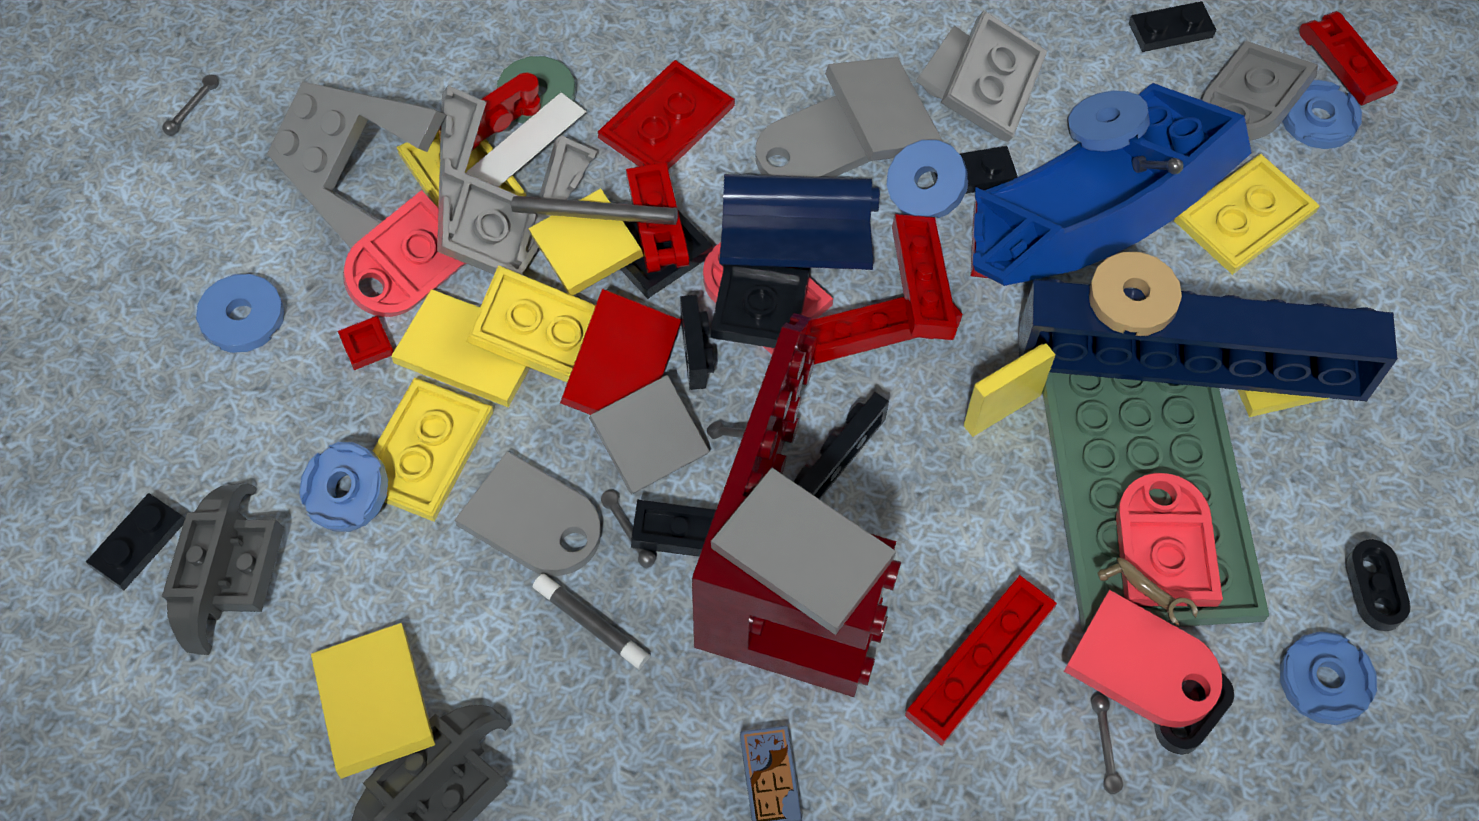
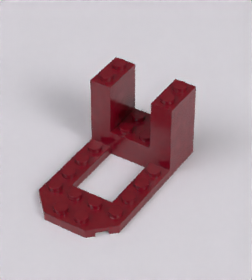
M794 313L790 318V322L785 323L781 329L692 576L694 648L855 697L858 684L868 686L875 658L869 657L867 654L871 641L881 643L888 616H886L888 606L882 605L883 598L881 596L884 588L894 590L901 561L893 560L835 635L711 548V540L768 471L773 468L783 474L787 456L782 455L781 452L784 443H793L800 420V418H797L802 399L799 397L802 385L807 386L814 367L812 356L817 341L816 337L810 336L812 318ZM871 534L895 550L897 541Z

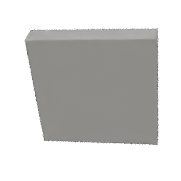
M668 375L591 414L589 417L631 495L710 452Z

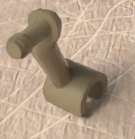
M1117 558V564L1097 572L1101 581H1106L1109 577L1123 572L1126 579L1137 590L1166 609L1168 618L1176 625H1179L1174 616L1173 610L1178 603L1187 604L1194 618L1197 617L1198 610L1193 601L1188 598L1175 599L1124 558Z

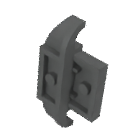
M249 483L220 486L211 491L200 502L195 512L186 513L162 597L167 600V617L170 627L177 641L187 653L198 655L210 654L212 646L206 637L207 620H219L221 611L262 612L284 526L277 520H247L238 512L242 498L245 495H254L256 487Z
M469 705L457 708L442 717L434 714L429 719L435 745L382 764L363 782L366 789L355 806L352 821H473L508 786L503 777L479 757L484 750L478 742L495 729L506 731L512 724L494 708L485 705Z

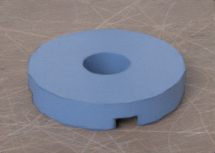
M1313 80L1282 122L1285 129L1297 141L1310 147L1331 149L1341 147L1353 139L1362 123V110L1356 98L1351 93L1346 95L1340 91L1339 85L1328 81ZM1312 109H1323L1330 114L1331 118H1319L1314 115Z
M1113 90L1097 93L1076 105L1068 117L1071 138L1074 142L1076 140L1081 142L1083 148L1091 151L1121 149L1129 145V139L1134 138L1137 134L1138 139L1143 136L1150 125L1147 102L1140 95L1129 91Z
M920 140L907 145L895 156L888 169L886 185L890 199L903 214L940 218L948 215L961 203L968 188V173L962 156L951 145L940 140ZM926 172L937 173V181L931 188L921 189L918 187V180L921 175Z
M235 274L215 282L202 295L197 304L196 320L204 338L209 343L218 346L221 350L230 353L248 352L265 345L271 340L270 336L276 329L279 330L284 318V306L277 289L265 278L252 274ZM239 306L251 308L250 314L244 319L233 320L229 318L230 313Z
M337 442L329 445L328 447L330 448L322 454L317 453L309 460L301 476L299 494L302 504L305 505L306 511L309 513L307 515L314 523L336 532H351L366 526L379 513L387 496L388 477L383 462L373 451L354 442ZM349 476L351 488L345 496L338 498L335 492L336 485L342 477Z
M1316 632L1304 635L1288 648L1280 664V683L1287 700L1299 713L1317 723L1339 725L1354 721L1368 709L1377 692V674L1369 656L1361 648L1357 650L1354 645L1348 643L1349 639L1340 634ZM1319 667L1333 669L1340 678V686L1338 688L1324 686L1317 677V669Z

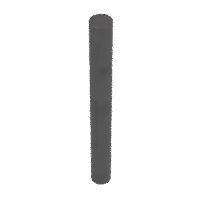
M513 196L511 202L513 213L676 225L678 219L677 208L524 196Z

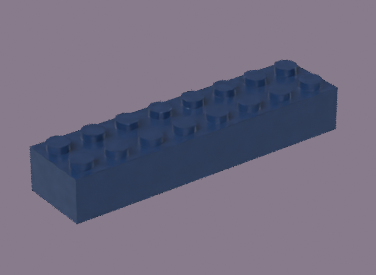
M1058 279L1033 281L1021 319L1019 334V357L1045 343L1056 354L1050 369L1051 373L1364 402L1368 401L1398 359L1393 312L1376 311L1368 307L1350 309L1331 307L1324 303L1306 305L1286 303L1280 299L1262 301L1242 299L1235 295L1218 297L1197 295L1191 291H1181L1182 298L1177 313L1163 330L1148 336H1135L1137 332L1125 330L1123 334L1112 330L1098 319L1090 306V284L1064 283ZM1125 288L1123 290L1125 295L1132 300L1141 301L1146 299L1144 293L1137 288Z

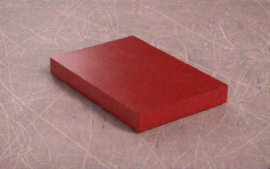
M674 60L598 130V138L639 167L666 162L669 170L735 106V99Z
M602 289L560 404L591 415L661 379L681 319Z

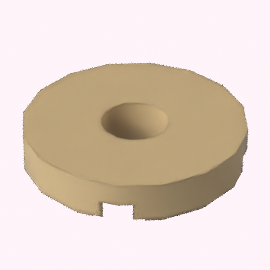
M1121 252L1106 258L1096 268L1090 284L1089 294L1090 306L1100 321L1112 330L1123 334L1125 330L1137 332L1135 336H1148L1163 330L1174 319L1182 298L1180 282L1172 269L1157 257L1142 252ZM1129 287L1137 288L1144 293L1146 299L1141 301L1132 300L1125 295L1123 290Z

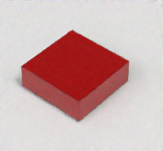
M378 315L338 331L354 370L390 357L393 354L392 346Z

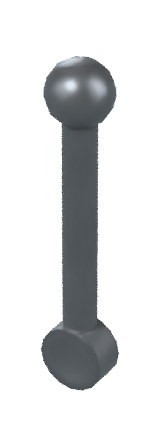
M209 74L203 77V86L172 120H167L163 123L162 130L166 135H175L178 132V125L209 90L218 87L219 81L217 76Z
M1144 156L1134 157L1132 161L1133 169L1136 173L1144 172L1147 169L1168 170L1171 174H1178L1183 170V162L1178 158H1172L1168 162L1147 161Z
M720 421L712 423L707 428V433L711 439H717L722 435L742 438L745 429L724 427Z
M612 490L605 491L601 496L602 505L607 509H611L631 541L633 528L618 505V494ZM635 548L639 554L638 563L644 568L652 567L656 560L655 554L649 550Z
M1098 695L1092 699L1091 707L1098 716L1107 777L1103 781V787L1106 792L1117 794L1123 788V780L1116 774L1107 718L1110 702L1105 696Z

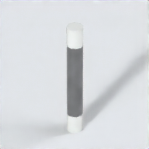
M542 573L535 580L533 588L638 670L650 658L649 653L546 574Z

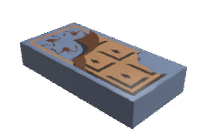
M779 726L741 731L740 742L751 820L802 821L788 727Z

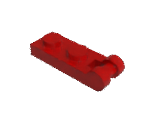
M1334 11L1324 15L1322 21L1311 20L1300 26L1299 33L1308 46L1312 45L1361 106L1392 94L1395 91L1398 81L1340 12Z
M528 72L521 73L481 99L486 102L472 151L483 140L496 132L505 130L512 121L521 115L533 116L540 110L539 84L534 74ZM440 126V128H439V130H438V133H439V138H440V143H441V126Z
M666 162L626 169V179L632 205L677 208ZM679 213L676 225L636 222L647 273L660 271L661 266L675 264L676 268L689 266V256ZM671 241L672 248L657 250L656 243Z

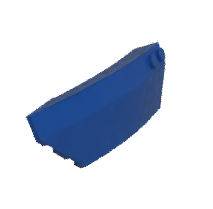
M1150 84L1139 94L1147 102L1150 125L1146 133L1139 139L1138 134L1134 138L1129 139V145L1111 151H1091L1083 148L1081 142H1079L1048 163L1009 182L987 190L975 188L977 213L974 216V238L976 241V253H973L974 270L1003 286L1077 271L1143 240L1196 203L1252 153L1245 116L1158 84ZM1144 156L1147 161L1168 162L1172 158H1178L1183 162V170L1178 174H1171L1168 170L1147 169L1144 172L1136 173L1133 169L1132 161L1134 157Z

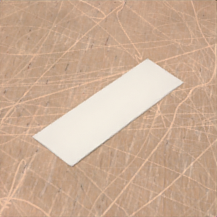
M563 93L558 94L471 167L466 174L499 187L587 111Z

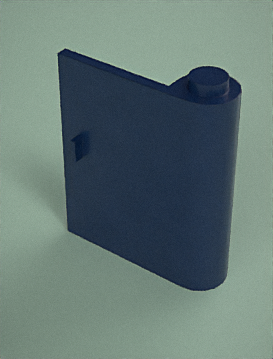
M724 174L720 264L873 270L870 217L871 212H878L879 187H872V179Z

